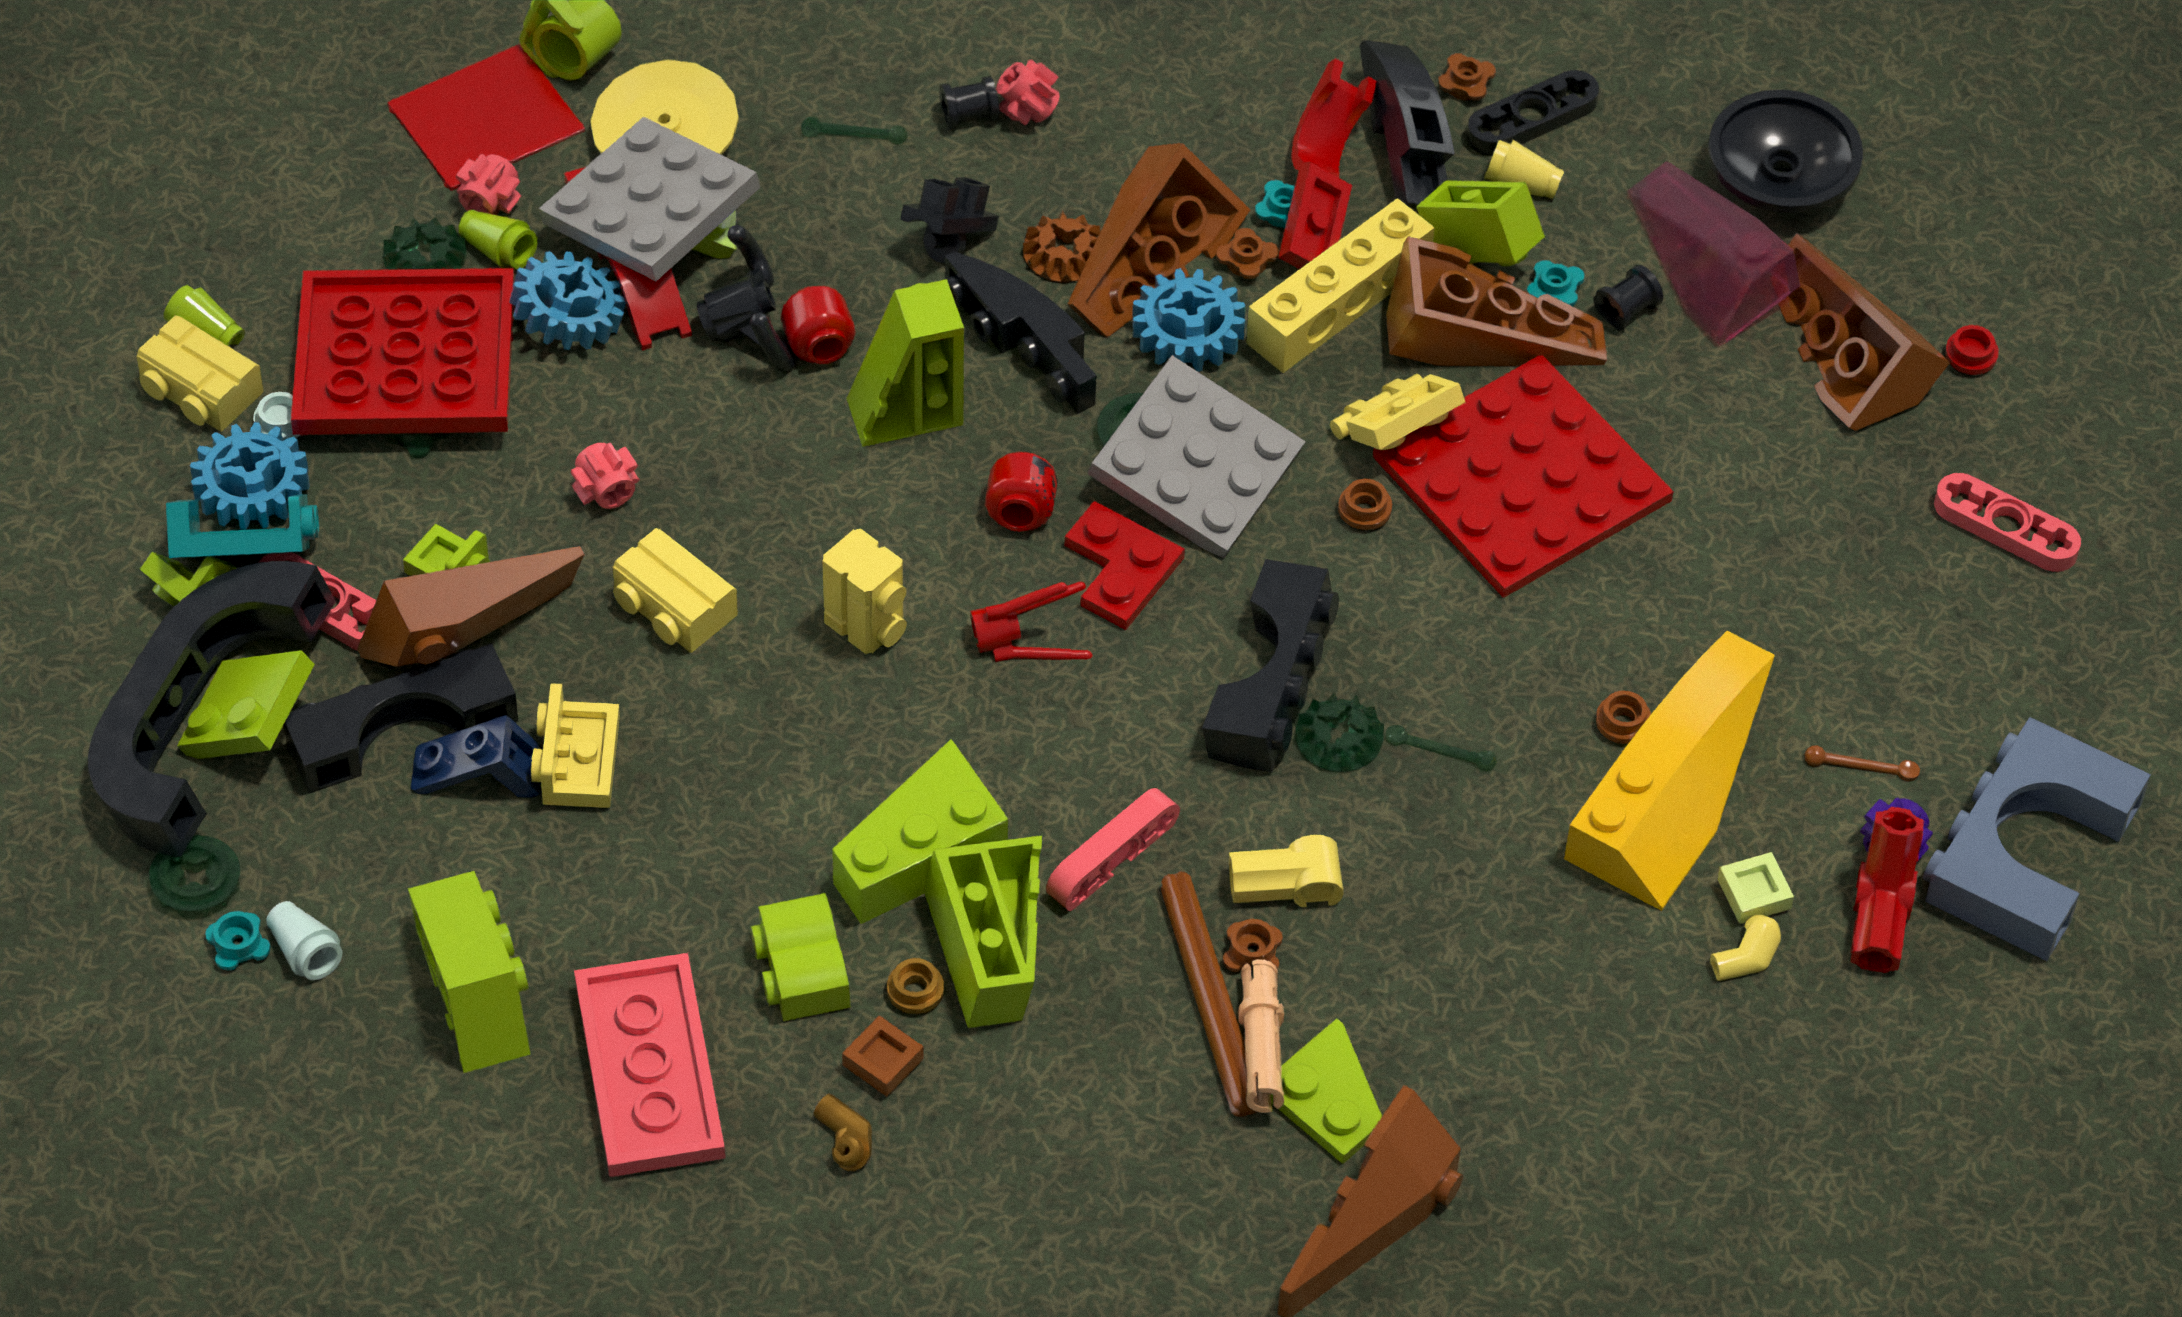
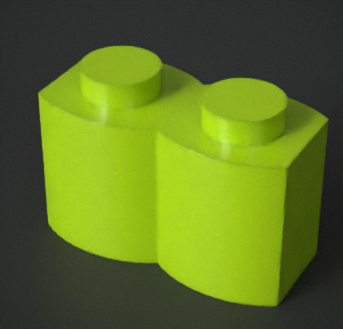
M823 893L759 906L760 924L750 926L757 960L768 958L770 971L762 972L768 1006L779 1004L783 1021L850 1008L848 977L826 894Z

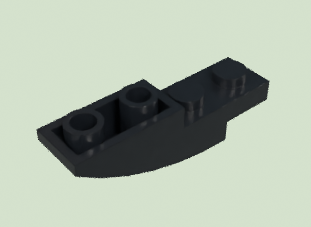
M1363 40L1359 44L1364 79L1369 76L1377 81L1372 104L1369 106L1373 133L1385 134L1395 199L1398 198L1419 215L1416 206L1447 180L1445 163L1455 154L1444 107L1427 69L1408 46Z
M952 252L945 256L944 280L947 279L957 308L962 306L971 316L972 327L981 341L988 342L991 340L1002 354L1017 347L1022 360L1028 367L1038 366L1044 373L1048 388L1053 397L1060 403L1067 401L1077 414L1096 405L1097 375L1084 361L1085 332L1064 310L1027 282L1001 268L957 252Z

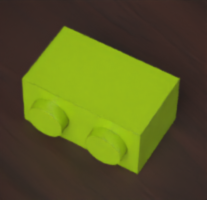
M1446 180L1416 206L1419 216L1435 227L1433 242L1457 248L1471 255L1469 264L1477 262L1498 263L1500 266L1518 264L1525 260L1528 252L1545 237L1526 182Z

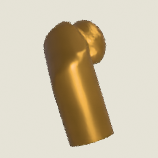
M825 1095L817 1104L813 1115L835 1132V1148H832L834 1161L847 1171L858 1170L869 1161L872 1155L871 1124L834 1095Z

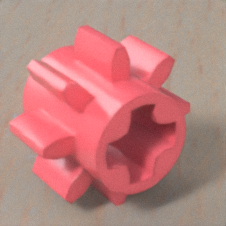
M1029 60L1026 66L1021 62L1012 64L1005 70L997 83V93L1005 98L999 104L1000 111L1013 121H1020L1023 125H1027L1030 119L1036 123L1045 120L1054 111L1059 101V92L1051 87L1058 79V76L1041 62L1036 64L1033 60Z
M480 154L475 162L468 159L455 176L462 183L457 193L459 194L460 203L467 211L476 210L497 215L501 210L509 214L521 198V194L515 190L520 183L518 172L508 160L501 156L488 155L485 157L484 154Z
M595 443L588 446L577 456L575 460L576 468L571 469V474L576 480L572 487L582 503L586 505L595 499L598 505L605 509H613L626 503L634 494L635 483L640 480L634 472L638 464L629 450L623 447L616 451L611 443Z

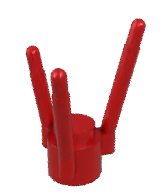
M1079 581L1066 585L1064 582H1060L1002 604L971 610V624L974 637L978 640L977 648L979 653L993 651L995 662L1009 659L1071 660L1092 658V653L1088 650L1012 646L1011 642L1021 639L1017 615L1080 592L1086 588L1085 583Z

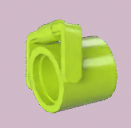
M533 0L523 22L524 27L521 31L519 42L523 50L547 76L575 80L581 78L619 43L622 30L617 15L604 0Z

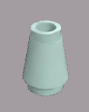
M290 901L279 903L269 912L266 920L267 926L271 929L292 971L296 975L305 976L310 980H318L328 976L337 968L342 959V948L340 947L339 936L333 930L296 907Z

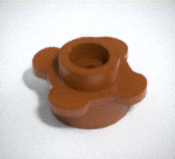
M1460 53L1451 55L1447 60L1449 68L1446 74L1441 75L1438 80L1440 89L1444 92H1449L1452 96L1461 100L1483 99L1487 93L1486 84L1488 80L1495 77L1496 69L1494 65L1487 61L1480 62L1475 58L1466 57Z
M1241 228L1235 231L1234 239L1231 242L1217 248L1216 258L1221 264H1227L1232 273L1246 279H1254L1266 269L1268 262L1275 261L1278 258L1279 251L1274 243L1262 241L1259 236L1255 235L1254 230Z
M1247 919L1242 922L1233 923L1228 927L1227 938L1230 941V948L1223 955V964L1228 970L1239 972L1247 963L1251 966V970H1253V960L1270 961L1278 970L1279 960L1275 956L1276 947L1281 945L1283 939L1282 933L1278 928L1270 926L1265 921L1259 919ZM1249 946H1256L1258 950L1250 952L1247 948Z

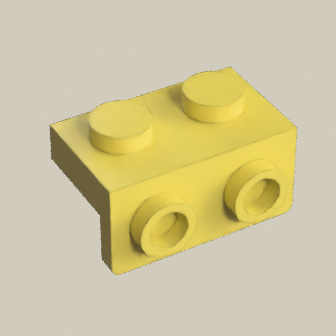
M551 683L549 703H539L537 712V736L544 737L543 749H533L531 766L532 782H541L543 805L610 808L620 720L619 704L564 701L562 684Z

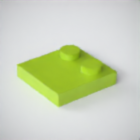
M302 650L222 661L201 702L191 713L188 719V726L177 745L178 748L185 755L197 759L269 751L315 664Z

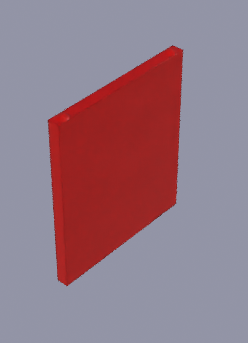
M520 44L387 102L389 112L395 114L443 179L444 186L451 191L461 186L462 183L455 176L468 159L475 162L480 154H484L485 157L488 155H498L513 164L585 132L583 123L579 121Z

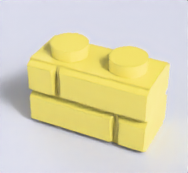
M175 315L159 330V335H153L138 349L136 355L140 373L139 380L143 389L156 400H163L166 397L179 405L184 415L196 425L201 426L208 423L222 432L264 392L260 366L180 316Z
M655 528L639 541L636 548H630L615 560L613 566V593L617 602L628 613L635 614L639 611L649 619L657 635L669 645L678 642L692 653L738 615L736 588L660 529Z
M861 528L853 529L823 555L824 623L841 636L848 634V641L865 654L875 652L882 645L891 647L905 632L907 622L903 619V600L906 596V588L903 586V560L885 546L879 548V542Z

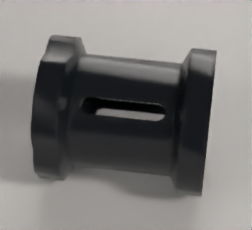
M991 76L982 77L980 83L952 88L948 83L940 85V105L949 130L957 128L960 122L988 118L990 122L999 120L998 95Z
M1635 265L1627 271L1626 278L1612 287L1603 286L1598 289L1593 297L1597 313L1616 330L1621 331L1629 325L1633 316L1645 308L1655 309L1663 302L1664 295L1655 275L1648 268L1642 265Z

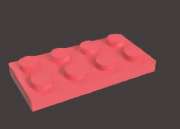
M688 953L575 970V984L609 1177L725 1159V1146Z

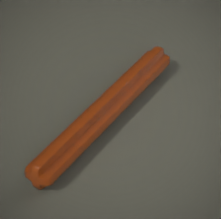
M1183 871L1176 874H1167L1161 881L1162 896L1231 1113L1235 1116L1255 1114L1257 1111L1249 1108L1246 1102L1247 1070L1245 1044L1191 876Z

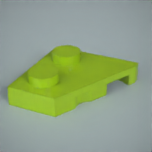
M1336 1018L1281 1066L1284 1103L1279 1110L1338 1161L1344 1164L1364 1146L1382 1115L1345 1027ZM1271 1094V1103H1272V1104H1273V1094Z

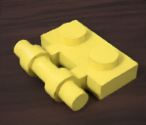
M1415 374L1406 380L1395 379L1382 387V393L1368 401L1357 400L1344 408V414L1330 421V428L1338 439H1343L1350 435L1354 441L1378 450H1387L1402 444L1406 439L1405 436L1416 429L1443 421L1447 418L1449 411L1465 403L1459 383L1432 374L1424 378Z

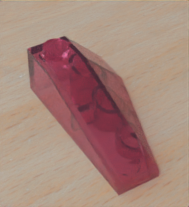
M1668 161L1664 162L1627 191L1662 261L1665 271L1671 279L1686 314L1719 346L1726 344L1800 287L1793 249L1759 219Z

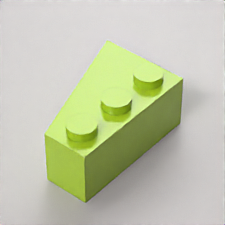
M947 279L931 283H919L894 291L846 398L862 447L964 425V326Z
M952 739L832 849L833 884L861 924L925 894L923 888L934 849L1008 840L1007 816Z
M1042 836L940 848L933 851L923 890L968 1028L1023 1020L1035 980L1038 923L1036 922V911L1040 886L1038 873Z
M474 871L408 888L415 927L435 987L438 986L448 1014H445L449 1030L455 1031L459 1060L463 1072L466 1073L531 1055L519 992L528 990V982L520 957L510 959V957L514 956V948L506 923L496 925L501 923V918L493 891H482Z

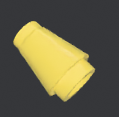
M1499 140L1484 178L1492 182H1526L1530 195L1554 199L1564 170L1556 168L1555 165L1514 140L1512 144Z

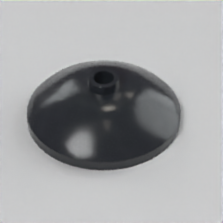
M1766 90L1737 99L1718 115L1710 131L1708 156L1716 177L1725 188L1741 200L1770 211L1801 213L1831 205L1850 191L1861 171L1863 146L1860 135L1851 120L1829 102L1816 96L1793 90ZM1776 170H1784L1787 173L1778 172Z

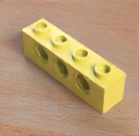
M1397 198L1250 305L1246 343L1284 373L1392 293L1404 241L1410 236L1433 242L1435 227Z

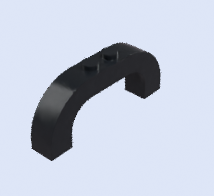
M290 561L261 562L231 570L211 579L188 594L166 615L143 651L136 658L135 664L116 694L111 698L108 707L95 728L89 747L88 768L93 786L116 824L137 845L160 854L179 858L182 856L207 813L186 779L155 773L156 763L214 668L231 651L250 641L267 637H281L311 643L336 602L316 565Z

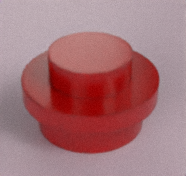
M1967 325L1958 329L1948 339L1945 349V356L1950 362L1949 364L1959 372L1970 375H1979L1990 371L1995 366L1999 354L1993 334L1986 328L1978 325Z

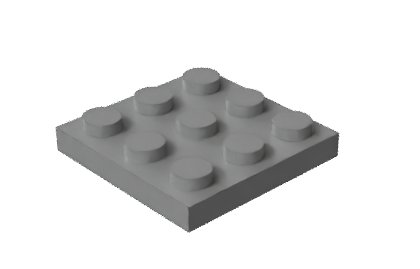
M642 117L543 204L539 211L543 224L657 281L760 188L757 172Z
M1171 356L1092 462L1087 474L1199 547L1224 558L1300 453L1306 441L1176 357Z

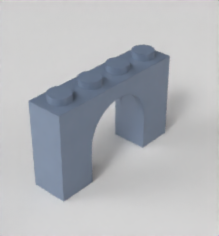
M2029 717L2018 736L2010 732L2005 738L1996 758V762L2000 764L1994 774L1985 771L1972 796V801L1976 803L1970 813L1964 810L1959 812L1947 838L1952 843L1946 852L1938 849L1935 851L1925 869L1923 880L1930 883L1925 902L2048 961L2072 921L2080 893L2017 862L2003 847L1997 833V828L2005 820L2019 813L2049 811L2066 816L2119 842L2143 802L2151 774Z

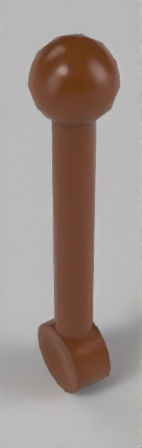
M1818 745L1808 747L1804 753L1806 763L1813 767L1826 763L1898 775L1905 781L1916 780L1920 773L1918 764L1911 760H1905L1899 765L1827 753Z

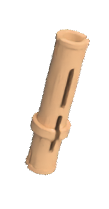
M1253 960V979L1251 966L1248 963L1241 969L1243 1001L1238 1010L1240 1025L1244 1024L1246 1102L1249 1108L1254 1111L1269 1113L1272 1112L1271 1094H1273V1105L1276 1109H1279L1284 1103L1279 1028L1284 1022V1007L1282 1003L1279 1004L1277 997L1278 970L1276 966L1270 961Z

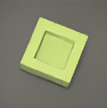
M1772 852L1720 867L1717 880L1739 924L1746 922L1754 915L1762 914L1769 916L1792 908L1794 896Z

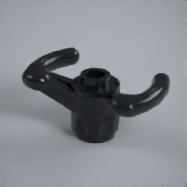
M734 225L728 230V239L739 249L750 271L740 280L704 294V300L697 302V311L701 323L711 341L718 339L729 341L742 335L747 336L762 347L766 356L777 369L782 372H788L795 365L794 353L790 345L776 334L771 324L770 313L777 310L773 294L770 290L774 283L771 266L752 234L743 226Z

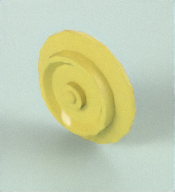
M663 60L639 65L615 78L598 97L591 118V126L595 147L600 153H603L642 117H645L722 155L733 141L739 116L734 93L718 74L697 63Z

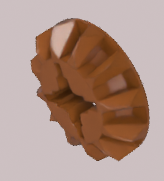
M1063 211L1056 219H1050L1042 215L1037 226L1027 228L1026 238L1023 243L1024 259L1032 271L1045 279L1055 282L1078 281L1101 232L1100 226L1089 225L1084 214L1076 219L1067 218ZM1056 237L1066 244L1074 241L1073 252L1064 246L1055 248Z

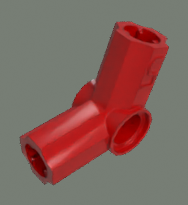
M1890 807L1888 810L1876 812L1866 862L1860 863L1856 888L1858 889L1853 906V911H1857V917L1853 929L1850 962L1856 964L1861 969L1886 973L1896 971L1900 966L1906 920H1910L1918 875L1915 867L1916 862H1918L1924 831V820L1916 817L1909 809Z

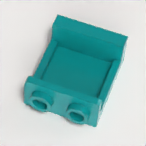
M307 494L288 497L289 528L200 532L198 499L167 502L169 558L305 551L310 549V539L319 538L317 505L308 506Z

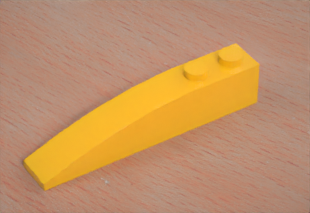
M1726 631L1687 671L1652 712L1570 823L1564 860L1662 911L1717 833L1775 655Z

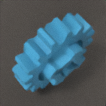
M549 251L545 252L542 263L531 257L528 259L525 269L519 268L517 270L509 303L516 306L513 314L516 320L528 319L525 329L528 334L537 331L544 333L543 343L548 345L554 339L562 340L564 349L570 350L573 341H579L581 346L588 350L591 349L594 338L605 344L608 342L611 332L617 333L626 304L624 296L620 295L621 287L619 281H607L610 270L606 267L596 271L591 267L593 259L590 257L585 258L582 262L574 261L572 252L566 251L563 260H557Z
M1175 269V277L1170 281L1161 274L1155 277V288L1143 285L1140 290V300H1134L1132 334L1133 337L1140 338V351L1146 353L1155 350V363L1158 365L1174 356L1183 363H1192L1197 372L1202 371L1203 361L1208 359L1217 366L1222 365L1223 351L1235 355L1238 340H1244L1246 306L1244 302H1237L1238 290L1235 287L1222 290L1223 277L1219 275L1210 282L1203 280L1204 274L1201 269L1196 270L1193 278L1185 277L1181 269Z
M254 422L250 432L243 433L241 428L235 424L231 426L232 436L225 438L217 432L212 434L213 448L207 446L198 447L199 461L192 462L190 465L194 499L201 500L202 512L206 516L217 511L218 522L222 526H225L234 518L238 519L240 530H246L250 520H258L262 528L269 527V516L273 514L283 520L289 518L287 509L288 497L302 495L303 490L309 489L306 453L299 452L298 442L295 437L287 438L283 441L280 427L276 426L268 434H265L261 431L260 423Z

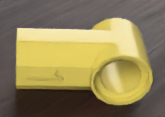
M1324 835L1303 836L1292 842L1288 849L1229 852V878L1233 903L1294 899V902L1300 907H1307L1306 902L1328 901V906L1337 904L1344 895L1338 847L1336 841Z

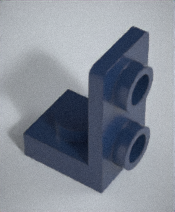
M505 715L418 745L415 750L411 789L418 794H427L490 773L517 797L532 798L541 794V782H532L531 779L533 749H543V747Z

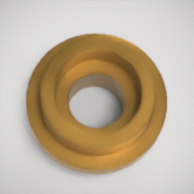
M920 958L904 960L896 966L888 977V998L897 1009L910 1014L928 1012L935 1008L943 998V977L933 964L927 960ZM911 983H920L926 989L919 992H911L905 988Z

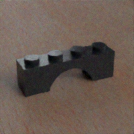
M1265 559L1250 603L1256 632L1268 639L1276 647V651L1271 660L1254 675L1237 682L1218 685L1202 730L1208 758L1243 768L1273 772L1280 751L1286 752L1290 746L1293 731L1292 717L1295 709H1302L1306 702L1308 693L1307 676L1311 666L1317 667L1320 663L1324 645L1323 632L1326 624L1332 625L1336 619L1339 596L1337 592H1332L1327 568Z
M489 644L475 650L461 651L451 658L424 667L410 668L401 675L371 685L357 686L348 693L318 703L304 704L289 713L284 723L286 744L310 794L362 776L363 759L367 749L380 734L396 725L411 721H431L448 726L458 732L505 715L515 723L519 721L516 693L493 645Z

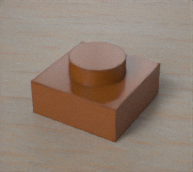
M879 1015L842 1053V1065L887 1097L924 1059V1046Z

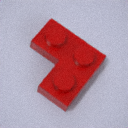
M1095 501L1065 535L1064 546L1104 567L1082 594L1080 606L1124 630L1128 629L1185 556V548Z

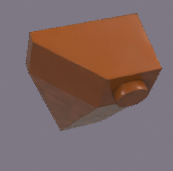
M1183 143L1149 146L1122 185L1067 305L1097 333L1109 337L1132 319L1134 300H1140V290L1143 285L1155 288V277L1159 274L1169 280H1173L1175 269H1181L1185 277H1188L1189 274L1185 265L1201 253L1205 254L1209 259L1215 257L1217 248L1229 243L1251 209Z
M1799 234L1794 236L1766 274L1785 321L1800 325L1806 337L1807 343L1798 348L1803 362L1816 360L1824 380L1814 385L1820 400L1849 428L1855 431L1918 405L1950 363L1921 334Z
M1410 236L1404 241L1386 313L1390 354L1437 366H1521L1539 355H1543L1553 366L1604 365L1606 363L1607 354L1603 322L1549 294H1544L1537 298L1513 286L1515 277L1499 270L1495 277L1469 264L1472 256L1457 248ZM1587 338L1590 340L1591 349H1590V346H1589V343H1588Z
M578 546L385 580L357 650L361 658L396 667L418 662L430 664L441 658L448 657L552 599L569 587L585 554L581 547Z
M1405 1085L1402 1087L1365 1142L1364 1146L1369 1151L1361 1165L1357 1181L1345 1176L1336 1192L1338 1196L1329 1214L1330 1227L1324 1224L1316 1226L1280 1287L1277 1313L1279 1316L1292 1317L1426 1220L1438 1202L1448 1206L1457 1194L1463 1180V1175L1458 1173L1461 1148L1417 1093Z

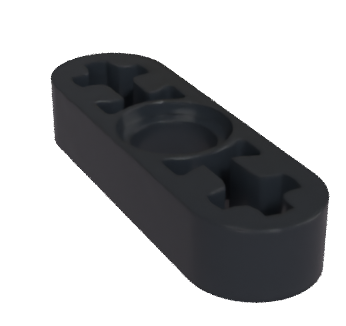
M1569 70L1475 111L1469 118L1467 129L1468 144L1478 153L1493 155L1499 140L1512 144L1514 140L1522 145L1592 113L1597 106L1599 84L1587 72ZM1571 89L1575 93L1566 96L1567 90ZM1584 92L1583 98H1579L1578 95H1576ZM1526 108H1537L1543 111L1546 117L1541 120L1532 121L1522 117L1519 112ZM1506 116L1509 117V122H1506ZM1483 127H1487L1488 130H1490L1488 132L1481 133ZM1500 129L1499 135L1494 136L1493 133H1491L1492 131Z

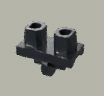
M956 177L954 184L945 180L925 179L920 203L903 204L900 220L906 222L924 221L927 223L928 226L923 240L926 252L936 262L945 263L946 255L952 252L963 254L966 247L965 233L996 231L999 216L985 211L990 185L968 177Z

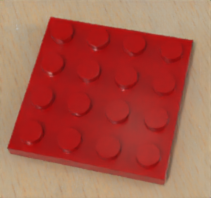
M514 268L303 271L291 411L292 434L508 432L514 305L509 303L515 280Z
M1543 355L1535 357L1465 396V403L1449 411L1446 419L1437 424L1422 426L1405 436L1406 439L1402 444L1387 450H1378L1376 448L1373 450V458L1503 598L1670 503L1674 493Z

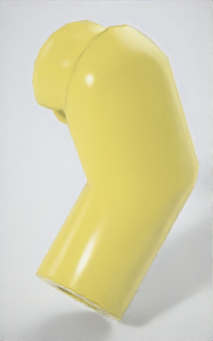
M1762 914L1750 917L1744 925L1747 930L1739 948L1710 955V963L1718 981L1762 972L1769 967L1781 942L1780 928L1774 919Z

